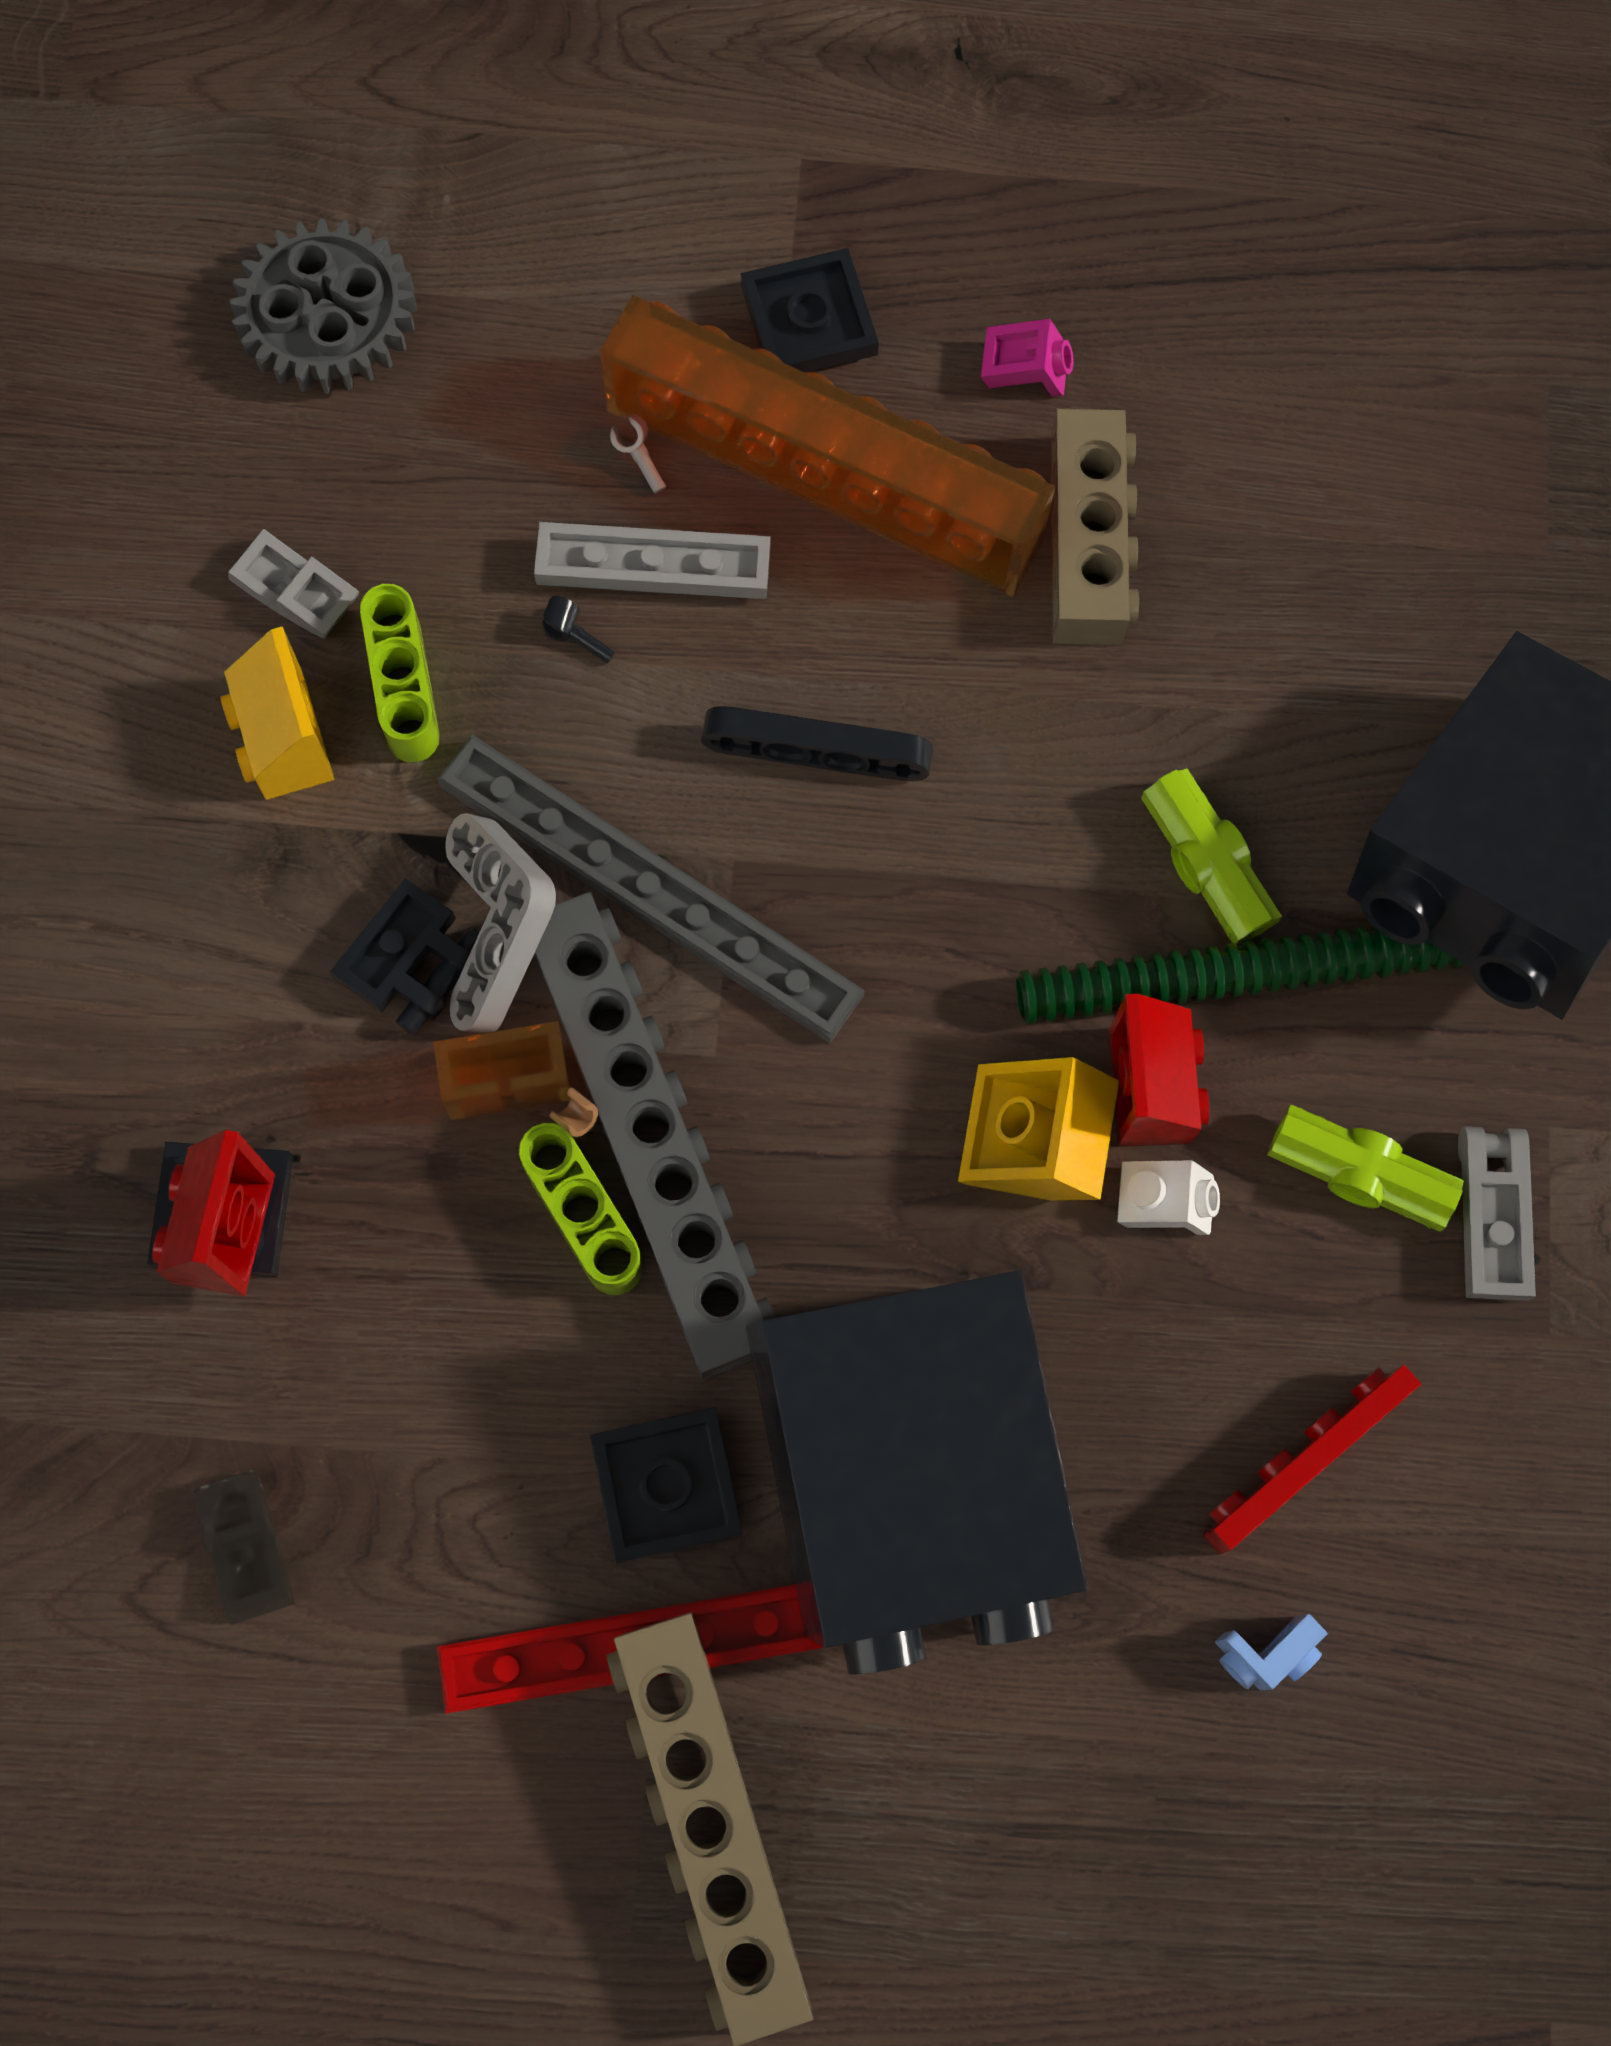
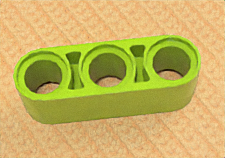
M380 584L372 587L364 595L360 605L378 720L391 753L405 762H420L428 759L436 751L439 745L440 734L421 627L410 594L395 584ZM387 616H403L397 624L392 626L379 625L380 621ZM400 667L413 669L407 677L400 680L387 678L394 669ZM409 720L423 722L418 730L410 734L396 732L403 722Z
M542 1123L533 1126L524 1134L519 1146V1156L530 1182L591 1283L599 1291L608 1295H621L629 1292L638 1284L643 1272V1262L636 1240L571 1134L555 1123ZM548 1145L562 1147L566 1151V1157L557 1168L543 1170L534 1165V1158L541 1148ZM580 1196L590 1197L598 1203V1209L590 1220L580 1223L573 1222L565 1217L566 1207L573 1199ZM617 1248L626 1251L631 1258L628 1268L623 1273L616 1276H607L597 1270V1261L606 1250Z

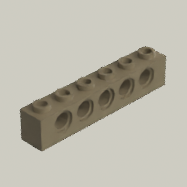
M691 1611L616 1636L614 1641L617 1651L606 1654L609 1669L617 1693L629 1690L634 1705L636 1717L626 1720L627 1730L637 1760L649 1756L656 1783L645 1786L646 1794L656 1826L668 1823L676 1850L665 1853V1858L676 1894L688 1890L696 1917L686 1920L685 1926L696 1962L708 1959L716 1986L705 1989V1994L716 2031L729 2028L733 2045L739 2046L812 2021L811 2003L693 1612ZM661 1673H671L678 1676L686 1688V1699L683 1704L671 1711H663L656 1708L648 1697V1685L653 1677ZM679 1740H693L705 1752L706 1763L702 1770L693 1776L678 1775L668 1764L667 1751ZM712 1807L723 1815L726 1828L720 1838L713 1842L704 1843L697 1841L691 1836L687 1828V1819L697 1808ZM725 1874L737 1877L746 1889L743 1901L737 1907L728 1910L714 1906L706 1892L709 1883L714 1878ZM751 1943L758 1946L764 1952L766 1963L758 1974L751 1977H741L729 1968L727 1963L728 1954L739 1944Z

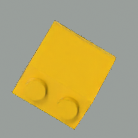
M283 626L271 629L224 672L230 694L220 696L231 731L240 728L245 746L235 749L244 780L246 783L256 781L266 800L335 780L304 674Z
M1074 1057L978 1064L958 1182L969 1186L1050 1201L1100 1200L1119 1080Z

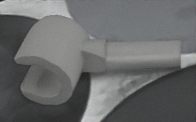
M631 414L629 420L638 433L637 441H626L621 436L620 430L616 425L611 429L610 439L612 445L617 450L631 454L652 491L656 494L664 490L666 485L643 443L648 435L646 422L640 416Z

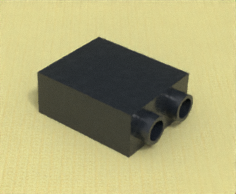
M1516 631L1370 829L1347 895L1361 903L1367 920L1386 937L1407 945H1418L1427 941L1470 966L1475 982L1494 1000L1516 1009H1531L1539 1006L1563 1020L1611 948V681Z
M1021 1270L763 1320L746 1326L805 1637L824 1648L843 1645L848 1674L857 1675L892 1670L926 1659L921 1627L971 1616L976 1645L980 1646L1022 1641L1050 1633L1054 1630L1048 1599L1087 1591L1088 1588Z

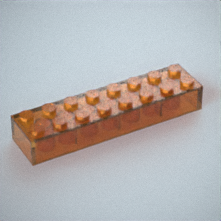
M633 295L600 349L607 411L629 420L631 414H636L646 422L648 430L1012 597L1015 596L1043 542L1055 486L1047 483L1037 472L1027 468L1016 469L992 458L990 453L980 446L974 444L963 445L939 434L936 428L921 420L910 421L888 411L883 404L868 396L857 397L835 387L829 379L815 372L804 373L784 364L770 351L765 349L754 350L731 340L725 332L711 325L701 326L679 316L676 311L664 303H650Z

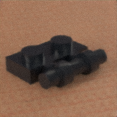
M405 878L332 968L330 973L337 982L381 1013L396 994L402 997L409 1004L395 1022L406 1032L415 1036L428 1018L434 1021L446 1005L442 1000L457 983L480 931L470 926L457 943L445 935L446 931L456 920L454 912ZM431 952L439 957L442 962L426 983L421 985L411 978V975Z

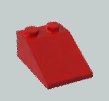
M223 1130L188 1147L184 1164H177L173 1170L169 1184V1200L173 1201L174 1205L168 1226L162 1225L156 1234L152 1254L153 1262L158 1264L156 1272L170 1283L237 1296H246L275 1174L239 1132Z

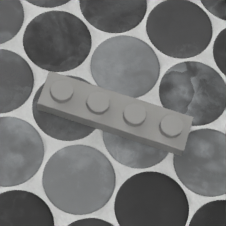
M539 522L534 577L536 585L767 599L771 536Z

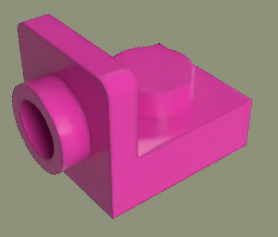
M1050 318L987 327L981 378L988 388L1042 382L1051 397L1064 395L1066 375L1071 374L1073 370V351L1070 342L1062 338Z

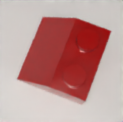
M1126 994L1109 1028L1113 1078L1119 1080L1115 1103L1118 1147L1191 1144L1201 1131V1125L1208 1124L1210 1112L1207 1089L1198 1088L1196 1065H1202L1204 1061L1202 1030L1193 1029L1191 1009L1141 994Z

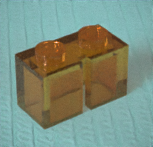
M558 1021L433 1042L441 1100L451 1120L506 1111L504 1099L508 1098L515 1099L518 1109L571 1100V1097L566 1094L571 1087L565 1044Z

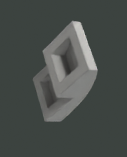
M265 529L260 532L228 572V579L283 617L323 639L359 596V591L314 557L311 556L307 561Z

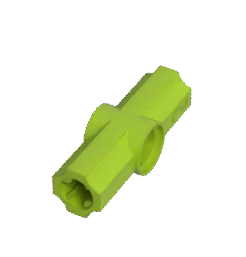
M1187 768L1183 770L1176 769L1168 773L1143 792L1142 801L1172 847L1171 857L1179 877L1192 893L1199 894L1201 892L1232 943L1237 946L1245 941H1251L1261 936L1280 921L1282 915L1250 867V851L1242 834L1229 820L1224 819L1221 821Z
M1291 1104L1286 1109L1276 1129L1267 1156L1328 1182L1330 1191L1348 1202L1367 1208L1382 1206L1439 1232L1446 1228L1463 1192L1464 1180L1403 1154V1148L1400 1144L1390 1137L1365 1128L1354 1127L1348 1130Z

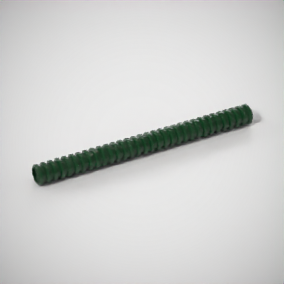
M1358 926L1353 929L1351 934L1345 928L1336 930L1334 936H1331L1327 931H1320L1313 939L1308 933L1300 934L1297 941H1293L1290 936L1281 937L1278 943H1275L1271 938L1261 940L1260 946H1256L1251 940L1245 941L1241 948H1237L1234 943L1226 944L1222 951H1219L1213 945L1206 947L1204 953H1200L1197 948H1190L1187 950L1186 955L1181 956L1178 950L1170 951L1167 958H1163L1160 953H1152L1149 960L1145 961L1141 955L1131 957L1130 963H1125L1122 958H1115L1112 961V965H1106L1103 960L1094 962L1092 968H1088L1084 962L1077 963L1075 970H1069L1066 965H1061L1057 967L1054 973H1050L1047 967L1038 969L1037 975H1031L1029 970H1022L1016 979V991L1020 1015L1026 1024L1029 1025L1036 1023L1037 1017H1043L1045 1022H1052L1055 1020V1016L1062 1014L1064 1020L1072 1019L1074 1012H1080L1083 1017L1092 1016L1093 1010L1099 1009L1102 1015L1109 1014L1112 1007L1119 1009L1126 994H1141L1165 1002L1173 1000L1176 1005L1186 1003L1188 997H1192L1194 1002L1204 1001L1206 995H1210L1213 1000H1219L1224 997L1226 992H1229L1230 996L1234 998L1242 996L1243 990H1247L1250 995H1256L1264 987L1269 993L1279 991L1281 985H1284L1287 990H1294L1298 988L1301 982L1306 988L1316 986L1318 980H1321L1324 985H1332L1335 983L1336 978H1339L1343 983L1353 981L1355 975H1358L1361 980H1369L1374 973L1380 978H1385L1391 975L1392 970L1400 976L1409 974L1411 968L1417 973H1423L1428 970L1430 965L1435 971L1446 969L1448 963L1453 968H1461L1465 963L1427 941L1418 945H1407L1386 937L1374 926L1371 927L1370 931L1364 926Z

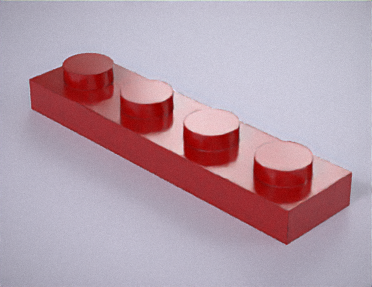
M1405 1364L1387 1375L1380 1367L1376 1368L1350 1391L1357 1399L1351 1407L1341 1415L1332 1407L1304 1430V1433L1311 1440L1294 1456L1284 1448L1263 1465L1256 1473L1264 1482L1246 1498L1237 1489L1219 1503L1209 1513L1216 1524L1203 1534L1205 1539L1219 1555L1231 1551L1422 1385L1421 1382Z

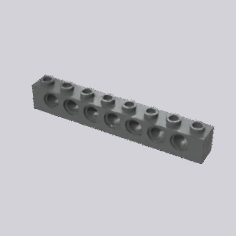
M589 892L555 905L551 919L534 955L591 1100L598 1108V1117L704 1382L751 1363L752 1357L746 1326L763 1320L774 1319L775 1315L767 1297L758 1301L754 1298L747 1278L757 1275L752 1258L743 1239L735 1243L731 1241L724 1223L725 1220L733 1217L731 1207L721 1183L719 1182L711 1186L708 1184L701 1164L710 1161V1157L698 1127L686 1129L678 1108L688 1105L683 1088L675 1070L664 1074L656 1053L665 1050V1046L653 1016L651 1015L643 1019L640 1016L634 998L642 996L643 992L631 961L619 964L612 944L620 942L621 937L609 907L598 911L592 894ZM583 956H592L602 962L600 968L589 976H578L570 971V967L575 960ZM604 1010H615L624 1016L622 1023L611 1031H600L594 1028L591 1022L599 1012ZM626 1064L639 1065L646 1071L644 1079L632 1087L618 1085L614 1082L613 1076L621 1066ZM658 1119L663 1121L669 1127L667 1135L659 1142L645 1143L635 1136L637 1127L645 1120ZM669 1175H681L691 1182V1190L685 1197L679 1200H667L657 1192L659 1183ZM693 1231L708 1233L715 1241L714 1248L708 1255L702 1258L686 1256L682 1253L679 1246L681 1240L688 1233ZM716 1288H726L732 1291L739 1301L736 1309L724 1317L710 1315L702 1306L703 1299L708 1292Z

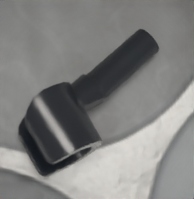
M552 596L543 615L542 626L545 634L557 641H567L569 639L575 644L578 643L608 664L615 655V651L584 631L585 629L575 625L580 611L579 607L564 597Z

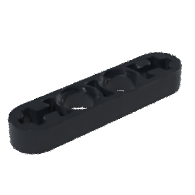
M717 706L707 710L701 736L702 744L708 749L727 755L911 782L921 781L929 776L933 753L932 743L914 734L728 706Z

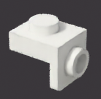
M1192 1160L1122 1162L1118 1223L1127 1228L1185 1227L1196 1235L1210 1234L1212 1217L1217 1215L1220 1206L1219 1188L1213 1174Z

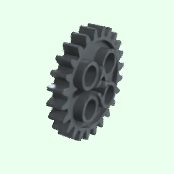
M320 218L317 223L316 232L308 233L300 221L296 222V237L289 239L283 232L276 230L274 233L278 246L272 249L267 245L258 243L256 248L261 261L256 262L246 259L242 261L247 278H236L233 280L238 297L230 299V306L235 316L232 322L238 338L241 339L245 353L248 358L255 357L258 367L263 374L274 368L278 383L284 385L295 375L302 392L309 388L313 379L320 381L324 394L330 392L333 379L339 378L347 390L353 389V374L359 372L371 382L374 380L371 365L375 362L387 368L393 366L388 349L405 352L407 347L403 333H410L415 330L411 314L417 312V304L413 292L415 290L411 274L406 272L401 254H391L389 242L386 238L380 239L373 244L370 229L366 226L355 236H352L348 220H343L336 232H330L325 219ZM314 270H321L315 274H307ZM361 293H370L364 297H355ZM284 314H293L287 318L278 319ZM342 336V338L337 341L327 342V340L332 337Z

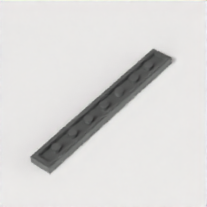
M473 734L438 777L437 782L441 789L482 816L496 821L505 831L829 1044L864 997V989Z

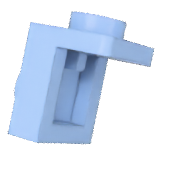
M1304 1614L1294 1617L1259 1654L1234 1630L1224 1632L1215 1643L1225 1653L1219 1659L1225 1670L1244 1688L1249 1689L1254 1684L1261 1691L1274 1689L1287 1675L1293 1681L1302 1677L1322 1656V1653L1315 1646L1328 1633L1310 1614Z

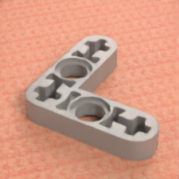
M464 813L457 816L449 827L445 847L447 858L491 909L453 990L450 1000V1016L454 1026L460 1031L486 1035L498 1030L506 1016L551 919L555 907L556 892L550 877L496 821ZM500 865H501V871H500V874H499V877H498V872H499V868H500ZM503 945H504L503 956H502V959H501V951H502V948H503Z

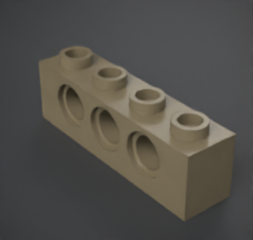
M1060 408L1056 410L1051 433L1053 644L1122 646L1128 625L1137 624L1139 591L1138 589H1129V572H1135L1137 568L1138 538L1137 536H1128V519H1135L1137 486L1136 484H1127V468H1133L1135 464L1136 434L1126 433V410ZM1095 471L1102 474L1105 478L1092 479L1083 472ZM1095 522L1102 525L1106 531L1095 532L1089 530L1084 524ZM1096 574L1103 577L1108 583L1103 585L1092 584L1084 576Z

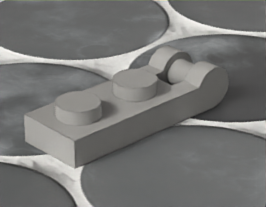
M1462 1126L1458 1136V1156L1462 1165V1180H1464L1462 1196L1466 1298L1528 1301L1536 1296L1528 1132L1526 1129L1505 1128L1502 1134L1485 1133L1483 1127ZM1487 1158H1501L1505 1172L1487 1171Z

